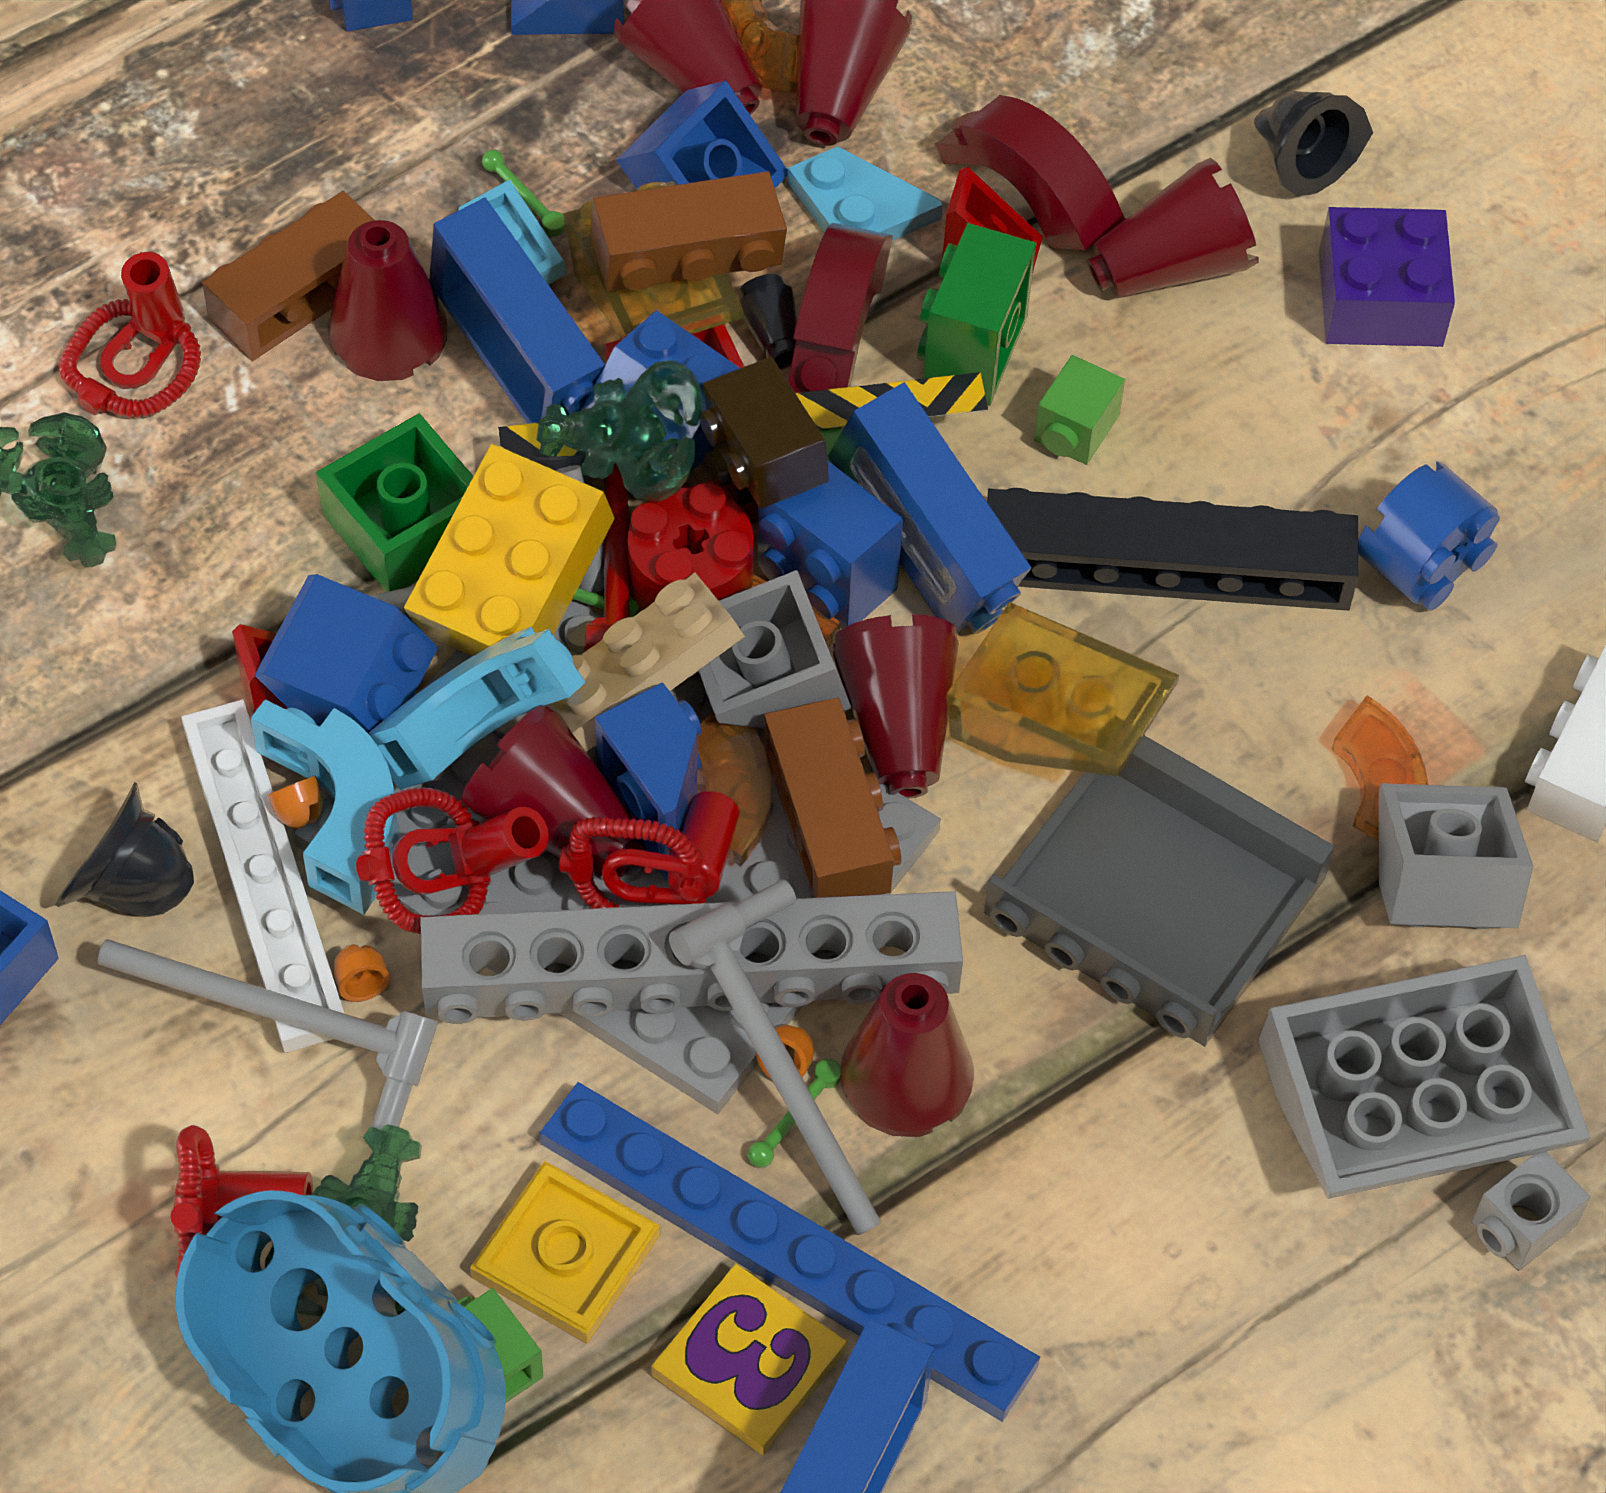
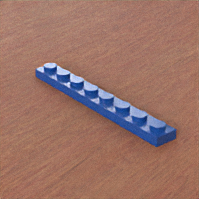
M577 1082L540 1131V1143L544 1147L858 1336L861 1335L869 1318L886 1326L888 1323L894 1322L912 1328L924 1338L926 1344L934 1347L930 1379L1001 1422L1004 1421L1038 1368L1040 1356L580 1082Z

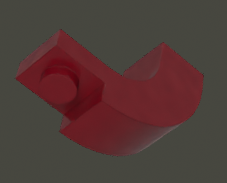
M999 95L981 110L967 113L956 119L951 125L952 131L935 143L944 164L983 166L1007 179L1030 206L1049 248L1087 250L1101 237L1125 220L1108 181L1085 148L1054 118L1021 99Z
M831 223L826 229L812 264L794 334V339L797 340L788 383L795 393L851 387L866 317L873 297L876 293L882 292L893 235L838 223Z

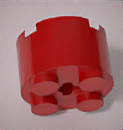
M701 483L693 488L670 490L637 506L632 512L628 531L629 589L632 599L639 606L640 612L655 602L658 593L664 587L674 581L685 580L694 573L700 577L718 601L752 588L754 561L752 525L741 507L726 497L721 487L712 483Z

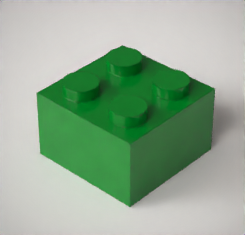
M967 223L959 244H948L939 271V278H942L943 281L939 290L932 287L929 288L920 313V322L928 324L922 333L917 350V359L925 361L923 379L981 372L987 405L991 406L1028 316L1036 249L1035 242Z
M420 413L315 472L323 516L386 592L409 587L419 580L474 477Z

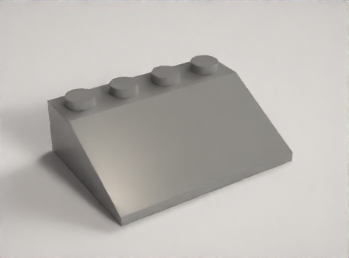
M1526 955L1273 1007L1269 1010L1258 1040L1277 1100L1327 1199L1588 1143L1591 1138Z

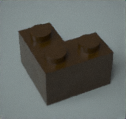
M772 356L703 383L706 410L699 412V419L703 432L711 445V451L704 454L706 467L714 484L719 487L726 486L738 506L741 507L756 501L759 508L762 509L829 482L826 440Z

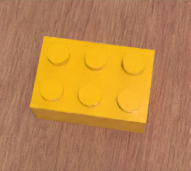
M491 443L404 606L406 613L426 636L471 656L529 627H532L535 633L549 629L554 635L615 519L604 492Z

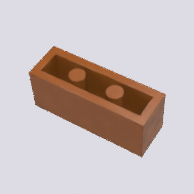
M769 171L593 197L590 236L606 292L623 289L642 290L655 284L681 280L700 281L713 275L739 271L758 272L771 266L782 265L787 226Z
M341 191L324 203L314 205L303 217L280 232L268 235L258 246L232 263L220 266L209 278L202 282L208 319L253 362L332 309L349 237L357 227L366 222L374 221V219L345 191Z
M839 697L764 714L763 749L811 897L867 896L891 893L893 867L901 865V851L894 828H883L878 811L883 810V799L878 779L874 772L865 774L860 757L865 756V747L858 721L856 719L847 721Z

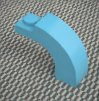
M529 627L493 644L461 663L404 703L368 734L380 748L393 781L402 790L433 780L461 754L501 725L525 712L533 710L539 705L545 706L569 698L586 682L573 665V658L569 650L555 639L549 629L535 633L532 627Z
M265 699L251 717L257 753L306 778L316 775L319 785L334 800V805L327 821L303 852L308 886L364 915L376 899L377 892L373 890L376 885L370 886L368 881L360 880L356 871V861L363 851L368 850L364 847L366 842L363 838L366 834H364L363 830L369 809L375 802H379L381 798L384 799L385 796L394 794L392 777L387 762L372 737L359 724L334 708L319 727L303 711L296 708H287L285 710ZM397 813L388 817L386 824H384L385 828L383 830L385 832L382 834L385 837L382 840L385 842L383 847H388L391 863L395 844L399 840Z

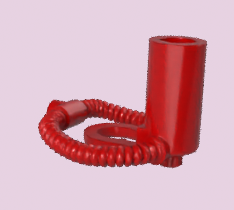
M140 252L131 256L124 263L121 270V278L129 300L123 299L122 301L117 299L115 303L110 301L108 305L103 304L102 308L98 307L96 312H91L90 316L86 317V320L81 323V326L78 327L73 337H71L61 354L62 357L59 359L58 367L60 369L58 372L61 374V378L65 381L66 385L77 393L80 406L93 415H97L99 411H109L116 415L120 414L122 417L127 416L128 418L133 416L140 418L141 415L146 418L149 414L153 416L155 411L160 413L161 410H165L167 406H171L172 403L181 398L182 394H185L187 389L190 388L191 383L194 382L198 374L199 363L201 362L198 338H195L194 333L191 332L190 324L185 322V312L167 261L160 254L154 252ZM123 315L132 317L129 320L130 322L106 345L101 354L100 365L105 378L115 386L129 389L146 385L157 375L176 344H180L183 349L184 357L178 375H176V378L168 387L155 394L154 397L150 396L149 400L145 398L144 401L142 399L139 401L135 399L133 401V399L128 400L127 398L118 397L114 390L91 377H84L77 369L78 360L90 340L96 334V331H99L104 323H108V320H113V317L117 318ZM139 332L159 343L155 352L149 354L150 359L140 372L125 375L119 373L114 368V360L117 354L123 348L126 350L131 349L130 341Z
M423 787L420 789H407L406 791L401 790L395 794L385 796L384 799L381 798L379 802H375L369 809L363 830L364 834H366L363 838L366 842L364 847L368 850L363 851L362 855L357 858L356 871L360 880L368 881L370 886L376 885L373 889L377 892L376 899L380 900L379 906L384 907L383 913L388 914L387 918L392 920L393 925H398L400 929L408 932L421 934V917L434 916L415 914L404 907V904L398 899V895L395 894L396 890L393 888V882H391L395 880L394 872L401 884L416 894L429 895L466 885V887L470 888L463 905L459 909L451 911L450 914L447 913L440 916L479 914L486 902L487 888L492 884L491 875L537 857L546 849L549 835L545 820L537 811L530 807L520 806L479 824L478 821L470 819L472 816L471 813L467 812V807L462 806L460 800H457L447 792ZM421 806L437 808L449 815L454 820V824L458 825L455 828L416 829L404 834L395 844L392 853V863L388 847H383L385 842L382 840L385 837L382 834L385 832L383 829L385 828L386 820L391 815L405 809L409 810L410 808ZM417 843H425L427 848L434 847L438 843H450L456 873L448 876L440 873L434 876L432 880H422L416 877L408 865L410 848Z
M703 791L695 794L689 802L681 832L679 829L674 830L672 826L667 827L665 823L660 825L657 821L652 823L649 819L644 822L643 819L636 821L634 818L630 820L624 818L622 820L621 818H602L599 816L597 818L592 817L580 820L573 826V830L570 832V843L561 850L560 872L568 873L570 879L574 881L576 892L580 894V898L584 900V904L589 905L590 909L619 908L620 906L618 904L614 905L613 901L608 902L609 899L604 897V894L601 893V890L598 889L595 881H593L594 862L592 846L589 841L591 837L610 836L611 838L616 836L617 838L623 837L624 839L628 837L634 839L636 837L638 840L641 837L647 840L649 837L650 841L655 839V842L660 843L661 841L662 845L667 844V847L672 848L669 855L638 849H620L615 851L605 859L603 864L602 878L605 886L619 898L634 903L679 905L706 903V898L713 896L719 890L739 820L740 811L738 805L732 798L723 793ZM623 865H635L645 867L644 871L646 873H652L653 869L668 871L669 888H660L653 884L649 887L629 885L618 877L616 869Z
M190 1125L182 1129L176 1141L180 1173L178 1174L179 1178L175 1188L174 1208L170 1215L171 1222L174 1225V1232L177 1233V1238L180 1240L177 1244L179 1256L177 1258L176 1277H178L184 1254L195 1234L199 1233L206 1236L216 1222L222 1218V1216L214 1213L223 1206L245 1195L263 1191H285L298 1195H313L311 1173L220 1171V1165L215 1164L213 1143L206 1130L196 1125Z

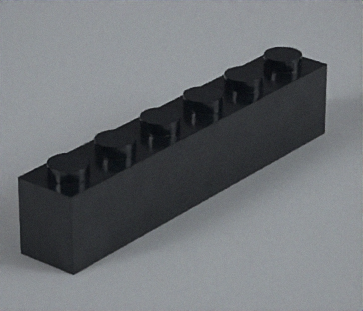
M988 488L986 502L1031 566L1030 571L1017 587L1350 611L1358 580V515L1337 514L1330 510H1317L1313 512L1281 510L1265 505L1240 507L1214 505L1206 501H1194L1191 503L1157 501L1141 496L1116 498L1091 496L1083 492L1060 494L1033 492L1024 488H1009L1006 490Z

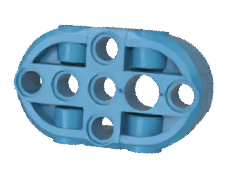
M263 1191L245 1195L223 1206L214 1213L222 1216V1218L216 1222L206 1236L199 1233L195 1234L180 1265L175 1293L180 1331L190 1352L204 1368L209 1378L208 1382L230 1404L237 1405L249 1418L245 1419L246 1422L263 1439L262 1442L276 1457L281 1455L298 1473L308 1480L326 1487L332 1493H457L467 1484L481 1476L488 1464V1459L496 1447V1440L500 1434L505 1413L506 1385L501 1361L494 1347L496 1339L474 1314L457 1302L458 1299L412 1251L405 1247V1242L382 1217L363 1204L352 1207L326 1197L298 1195L285 1191ZM272 1241L274 1245L273 1259L262 1270L260 1266L261 1252ZM321 1277L327 1286L328 1292L326 1311L319 1322L310 1329L303 1330L298 1321L296 1309L299 1296L306 1285L314 1279ZM395 1301L406 1309L400 1315L396 1313ZM360 1335L363 1341L362 1356L354 1366L350 1367L347 1358L348 1349L352 1341ZM405 1384L409 1393L408 1404L403 1413L396 1417L392 1408L393 1396L397 1389ZM312 1388L315 1395L314 1408L310 1415L303 1420L300 1413L301 1399L306 1391ZM437 1452H444L438 1459Z

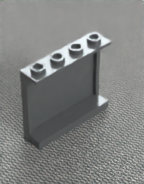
M1113 718L1100 735L1097 757L1003 879L994 874L989 879L984 913L990 916L994 924L1003 932L1014 937L1023 936L1044 949L1047 955L1059 966L1068 970L1077 969L1094 979L1115 1000L1124 1004L1133 1003L1155 1016L1162 1027L1171 1034L1180 1038L1189 1037L1205 1047L1325 880L1335 846L1125 723Z

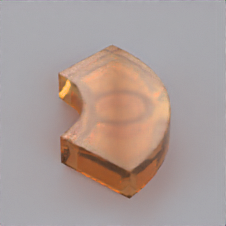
M723 0L762 84V88L785 93H796L799 35L782 32L772 24L764 10L762 0Z
M1366 695L1334 738L1331 750L1349 764L1360 784L1361 804L1356 813L1353 826L1379 841L1378 793L1380 784L1428 785V778L1422 756L1411 735L1390 711Z
M713 711L700 724L702 729L701 735L698 736V754L702 764L700 772L705 784V791L723 793L732 798L738 805L740 815L728 858L741 867L758 845L767 824L771 804V771L764 745L755 729L750 726L718 723Z

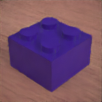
M1328 207L1319 248L1326 344L1443 347L1455 305L1446 210Z

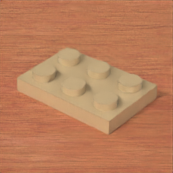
M694 573L685 580H677L664 587L658 593L654 603L633 618L628 617L619 620L605 632L600 642L582 655L572 656L573 665L586 683L569 698L554 702L553 705L572 734L587 752L596 745L595 717L662 682L671 691L743 639L745 635L700 577Z

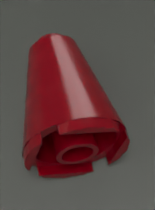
M629 0L625 6L631 12V15L624 25H622L618 18L616 19L614 35L627 50L683 94L689 89L726 80L750 115L758 108L760 104L758 97L762 91V84L723 0Z
M801 0L796 124L811 142L823 146H832L837 142L849 139L909 37L912 15L908 10L905 16H903L896 9L898 0Z
M1210 157L1202 162H1198L1093 244L1095 256L1087 259V263L1092 277L1101 292L1110 288L1112 293L1118 298L1245 271L1259 263L1258 256L1246 252L1247 249L1256 246V241L1236 191L1231 183L1220 188L1212 175L1222 170L1215 160Z
M385 220L366 222L357 227L350 235L328 325L330 346L335 355L337 353L346 362L347 369L354 374L375 381L403 380L414 376L413 369L427 361L432 365L440 357L447 342V318L445 311L407 233L399 225Z
M912 614L913 626L892 627L891 615L855 622L839 630L835 635V643H833V657L851 705L853 717L859 723L871 771L875 773L879 784L889 787L890 795L898 792L908 799L927 794L928 786L935 784L940 779L959 646L956 626L943 618Z
M543 705L535 707L506 733L496 745L501 751L496 755L489 767L483 762L466 785L460 799L470 808L471 812L486 820L520 806L530 807L537 811L545 820L548 828L549 840L545 851L559 858L562 848L570 843V832L578 821L599 816L602 818H621L622 820L624 818L629 820L632 818L636 819L559 714L547 705L545 707ZM610 836L591 837L589 843L592 846L594 876L603 880V864L611 853L620 849L645 851V848L638 842L639 840L636 837L634 839L629 837L626 839L623 837L617 838L616 836L614 838ZM634 865L618 867L616 869L618 877H623Z
M907 973L892 979L885 986L844 1051L841 1062V1087L846 1099L848 1097L858 1111V1116L869 1127L891 1136L921 1137L932 1133L934 1127L945 1123L949 1119L952 1122L962 1113L972 1093L974 1080L973 1061L943 986L934 978L920 973Z

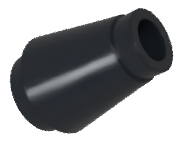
M777 274L755 277L740 287L738 291L740 300L737 304V310L766 358L772 356L778 367L792 364L797 340L794 339L797 315L793 289L785 284L783 278Z

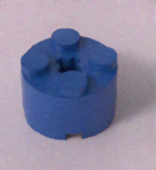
M1436 461V471L1427 464L1417 468L1385 497L1377 508L1385 518L1375 532L1368 526H1365L1358 540V555L1413 603L1421 604L1428 611H1432L1448 598L1454 588L1453 582L1467 568L1473 572L1477 571L1492 557L1497 548V543L1490 536L1497 526L1500 516L1498 515V510L1445 464Z

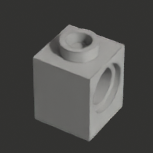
M1547 1152L1532 1155L1483 1194L1472 1223L1477 1227L1478 1235L1487 1249L1498 1257H1506L1520 1271L1578 1225L1591 1196ZM1523 1206L1529 1208L1537 1214L1540 1220H1525L1518 1216L1512 1207Z

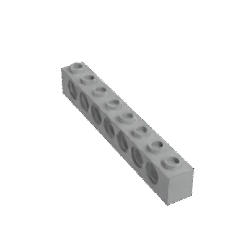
M956 891L796 899L795 903L747 928L742 939L741 948L734 955L761 1003L777 1002L785 1007H800L814 1000L844 999L854 1004L870 1003L877 1000L885 986L892 979L907 973L928 975L937 980L947 994L959 993L963 956ZM739 902L421 917L422 993L425 1016L432 1020L440 1019L446 1023L463 1024L471 1022L477 1017L508 1016L515 1020L527 1021L540 1018L544 1014L575 1012L584 1017H600L614 1010L643 1009L653 1014H664L673 1012L679 1007L710 1006L724 1011L733 1010L710 966L702 970L679 963L671 949L669 935L672 931L726 903L735 905ZM884 947H896L905 953L900 956H887L878 950ZM819 950H829L839 956L824 960L813 956L812 953ZM754 953H762L770 956L772 959L764 963H754L745 957ZM619 960H632L639 964L627 970L611 966ZM554 963H564L571 966L569 970L561 973H552L544 969ZM489 966L504 969L502 973L495 976H483L477 973L479 970Z

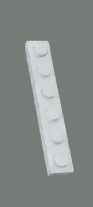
M244 700L181 716L185 735L264 988L344 1013L284 824L281 823L274 813L267 796L273 790L262 756L256 750L253 729ZM274 1020L284 1053L333 1039Z

